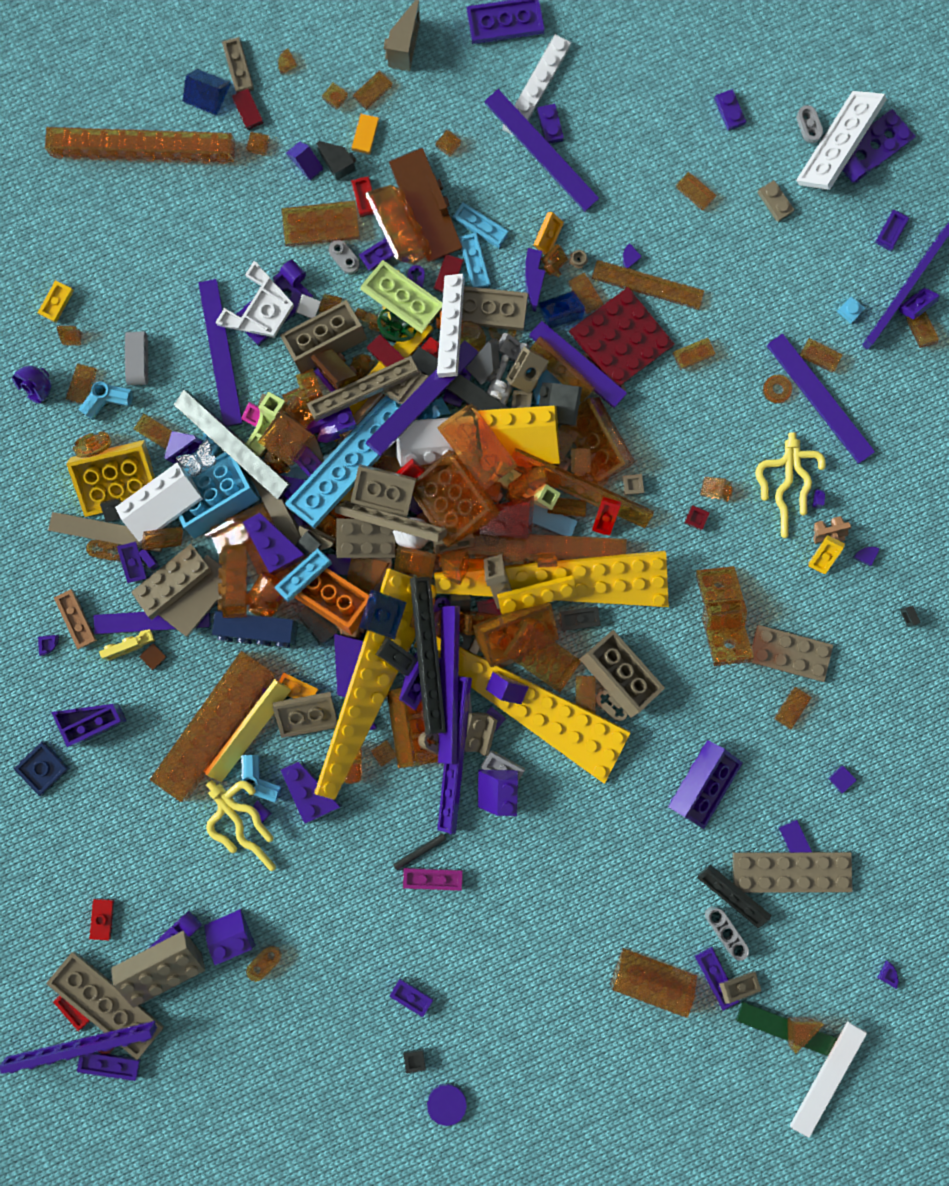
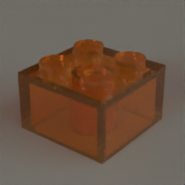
M280 410L258 440V443L286 464L293 466L315 435L287 413Z

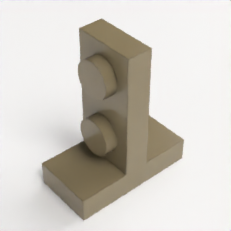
M502 554L483 559L485 580L487 586H490L497 609L500 608L497 594L512 590Z

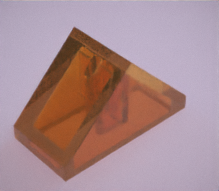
M788 1017V1046L797 1053L824 1024L816 1017Z

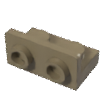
M468 712L464 752H479L484 756L489 755L497 724L495 718L488 713Z

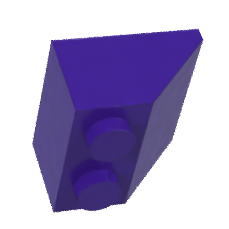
M478 770V807L496 816H517L518 771Z
M241 909L204 925L207 947L214 965L252 950L256 946Z

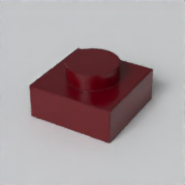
M692 505L684 524L702 531L710 512Z

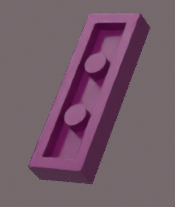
M404 868L403 889L462 891L463 870Z

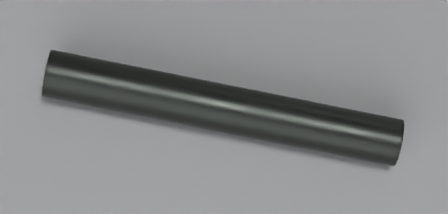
M443 833L394 863L393 866L398 871L447 840Z

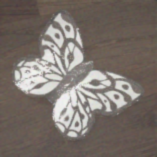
M207 439L201 443L197 453L176 457L181 466L188 468L187 472L192 477H196L201 471L213 467L217 461L216 457L211 454L212 448Z

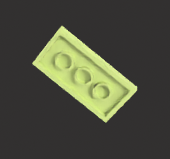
M384 260L381 261L360 288V290L420 333L424 332L442 309L443 303Z

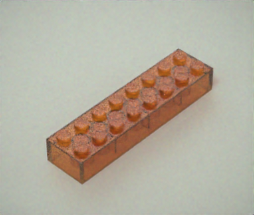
M240 651L149 780L178 801H187L206 774L207 768L238 729L262 695L263 689L267 688L276 673L248 653Z

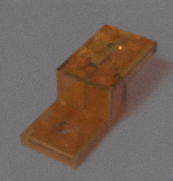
M735 567L696 570V578L704 605L702 622L714 666L753 662L754 657L745 628L747 609ZM720 583L724 587L718 588L714 584ZM731 643L735 647L727 648L725 644Z

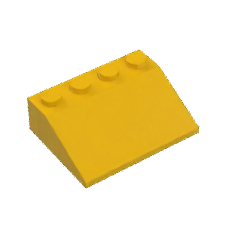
M557 405L477 411L484 468L497 467L500 462L507 466L560 464Z
M145 440L70 457L66 463L85 517L103 513L100 506L101 502L120 498L122 503L155 479Z

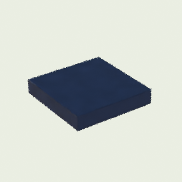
M41 741L13 769L40 797L70 768L44 741Z

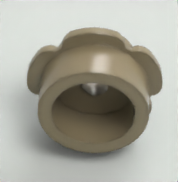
M576 250L572 252L569 261L572 266L580 269L587 264L588 258L584 251Z

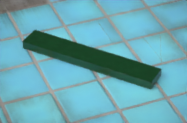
M742 1001L736 1017L737 1022L825 1056L830 1054L838 1039L835 1036Z

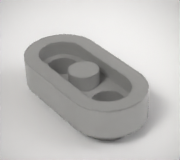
M809 105L801 107L797 113V122L805 141L815 143L823 133L815 108Z
M333 241L329 246L330 256L344 273L348 275L355 274L360 267L358 258L343 241ZM340 247L341 250L335 251V248ZM348 261H352V262H353L352 265H347L346 263H347Z

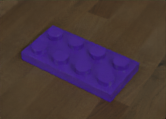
M505 0L466 6L472 44L544 34L539 0Z

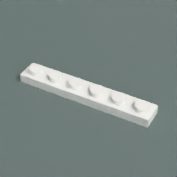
M554 35L515 104V107L528 121L571 46V42L557 35ZM503 125V130L512 134L508 130V128L505 125Z
M463 274L447 275L444 278L437 367L439 378L458 376L465 282Z

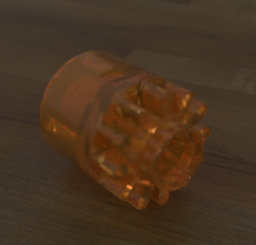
M261 572L244 599L245 604L250 605L248 610L256 616L265 617L266 615L267 617H273L284 600L274 588L282 580L268 572Z

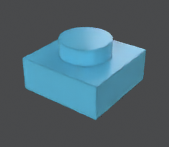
M851 296L837 312L851 324L865 308Z

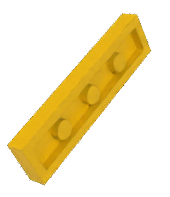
M571 575L497 594L501 614L572 597L577 595L574 578Z

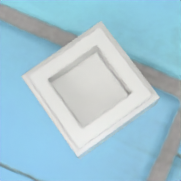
M302 294L296 312L313 318L316 316L321 301Z

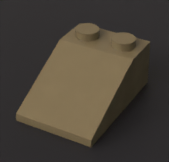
M415 0L390 30L389 37L385 38V60H388L389 68L410 72L421 21L419 0Z

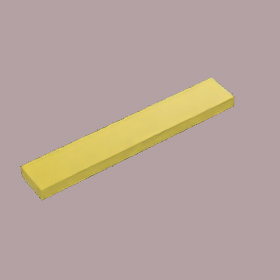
M276 679L272 682L205 771L207 776L219 782L225 779L274 714L273 702L284 701L290 693L291 689Z

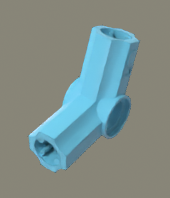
M96 382L91 388L90 395L78 410L94 420L107 402L129 406L132 403L133 391L107 385L104 382ZM102 389H106L105 394L99 396V392Z
M242 755V781L254 780L256 784V793L254 795L276 803L282 787L260 779L259 755Z

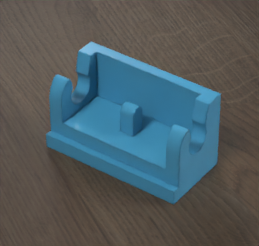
M440 397L435 399L416 420L445 418L451 413L443 398Z

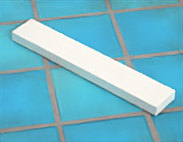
M847 1021L790 1126L792 1129L808 1138L810 1137L867 1034L865 1030Z

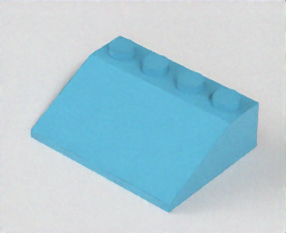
M226 452L214 458V462L211 461L213 464L202 465L199 472L205 471L201 476H196L195 471L197 470H194V475L189 473L203 499L180 515L179 519L183 528L194 539L260 500L242 467Z

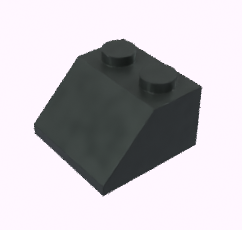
M542 383L538 407L557 405L558 424L576 426L582 387Z

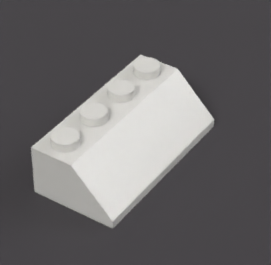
M472 416L415 420L396 440V457L400 467H403L412 458L420 465L475 461L476 438Z
M176 463L115 508L123 523L139 543H143L203 498L190 474L181 465Z

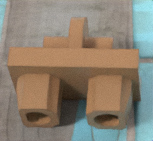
M841 516L831 519L832 527L828 528L824 521L816 522L813 527L815 533L814 543H822L827 535L841 542L845 541V536H848V530L851 529L850 523H845Z

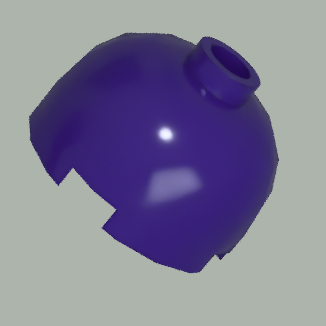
M28 365L17 370L14 376H12L16 387L19 390L23 388L29 394L27 398L37 404L48 397L52 387L49 379L50 375L44 368Z

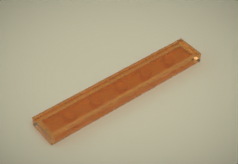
M597 260L592 280L624 289L629 287L631 291L699 310L704 295V290Z

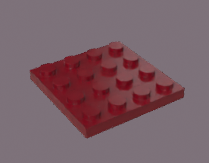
M629 287L621 291L569 331L593 363L619 387L674 346V342Z

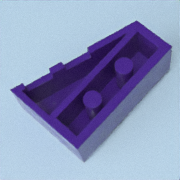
M261 513L243 522L270 574L275 575L307 557Z
M334 634L337 695L346 697L363 641Z
M106 704L51 712L67 747H75L127 722L119 704Z
M302 761L280 770L304 824L342 807L341 803L336 799L333 800L314 794L319 780Z

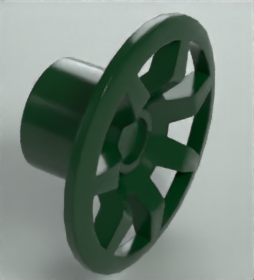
M387 308L378 315V328L388 341L405 342L415 336L417 330L414 328L413 332L410 333L406 328L412 326L404 323L401 318H396V315ZM390 312L391 320L383 316V314ZM381 320L387 324L384 328L382 327Z

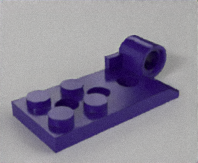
M891 109L870 125L842 171L854 184L914 140L916 136L898 114ZM884 132H891L893 138H887ZM876 142L879 145V149H873L870 143ZM856 153H862L865 159L859 160Z
M293 259L287 261L281 267L280 272L273 277V282L283 293L285 291L292 293L289 300L293 303L294 307L285 322L297 313L296 310L302 294L313 298V295L301 284L306 277V272ZM252 300L236 315L242 317ZM245 332L258 347L269 338V336Z

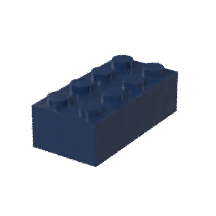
M215 611L212 635L217 636V640L223 642H233V639H237V642L242 644H252V641H256V644L261 646H271V643H276V646L280 648H290V645L296 646L298 622L292 619Z

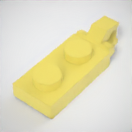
M148 629L140 631L136 637L131 636L123 639V642L117 645L109 644L99 653L101 658L110 661L143 648L144 645L154 642L155 639L152 631Z

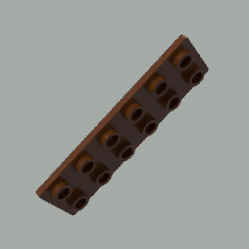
M420 148L389 161L427 261L432 262L447 254L449 255L461 250L462 245L447 208L450 207L447 196H443L441 190H444L440 179L436 180L424 149Z

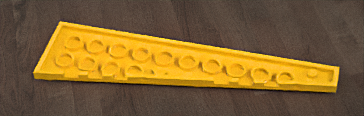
M666 551L505 566L512 590L572 575L577 595L556 601L669 607ZM484 568L434 573L436 593L493 597L490 586H487Z
M387 569L314 793L316 795L335 800L398 673V670L375 655L385 638H389L408 652L416 637L410 578L413 577L392 569ZM431 585L432 600L434 601L437 595L436 587Z
M436 635L438 657L440 658L441 637ZM459 646L458 676L472 678V689L605 784L631 731ZM493 671L529 686L522 704L501 701L486 690Z

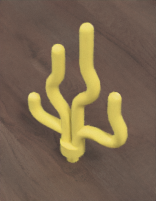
M794 432L789 433V440H785L784 456L777 460L762 461L757 466L755 472L756 479L761 486V499L767 501L769 498V488L763 471L767 467L785 465V481L779 486L775 494L776 504L781 513L782 538H787L789 535L788 508L783 500V494L792 484L793 465L795 471L804 480V486L799 497L800 514L803 516L807 514V495L811 490L812 480L809 473L801 466V458H816L818 460V468L820 470L826 468L825 457L819 451H800V440L796 439V433Z
M213 780L208 782L206 786L211 790L208 794L218 805L217 812L207 822L206 828L209 836L215 841L222 843L231 853H236L237 847L225 835L218 833L214 828V825L226 813L235 823L236 838L240 845L253 851L270 871H274L276 865L257 844L248 841L244 837L243 821L234 811L249 813L254 826L266 841L272 842L274 840L273 835L262 824L258 811L250 805L237 803L232 798L241 789H245L248 794L254 795L256 793L255 788L249 782L239 781L226 791L220 783L216 785Z

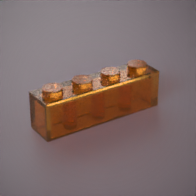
M246 544L223 545L222 553H219V564L222 565V568H219L218 573L219 580H222V583H218V593L221 595V599H218V611L222 610L223 618L247 617L248 556Z

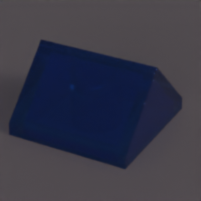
M196 69L185 77L182 101L185 104L217 116L231 82Z
M573 291L538 303L545 324L551 329L583 318L585 311L584 305Z

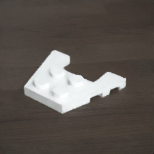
M254 261L245 276L261 287L242 317H239L224 308L215 323L221 327L275 338L294 305L266 272L261 269L258 263Z

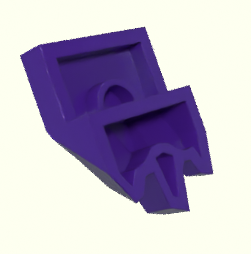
M350 407L315 422L310 413L308 418L313 421L306 426V430L310 434L319 432L317 441L325 443L339 439V434L357 428Z

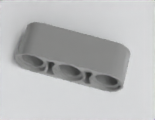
M146 331L125 333V379L128 386L148 384V337Z
M716 906L708 907L705 911V918L728 953L736 960L746 959L749 949L726 914ZM718 911L720 914L719 919L712 921V913ZM730 928V936L724 938L722 936L723 930ZM737 945H741L742 951L739 954H734V948Z

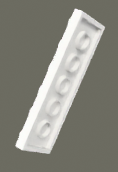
M858 91L851 93L797 178L799 185L831 189L886 102L885 94Z

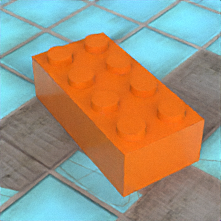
M328 568L294 597L350 635H353L375 605L371 596Z

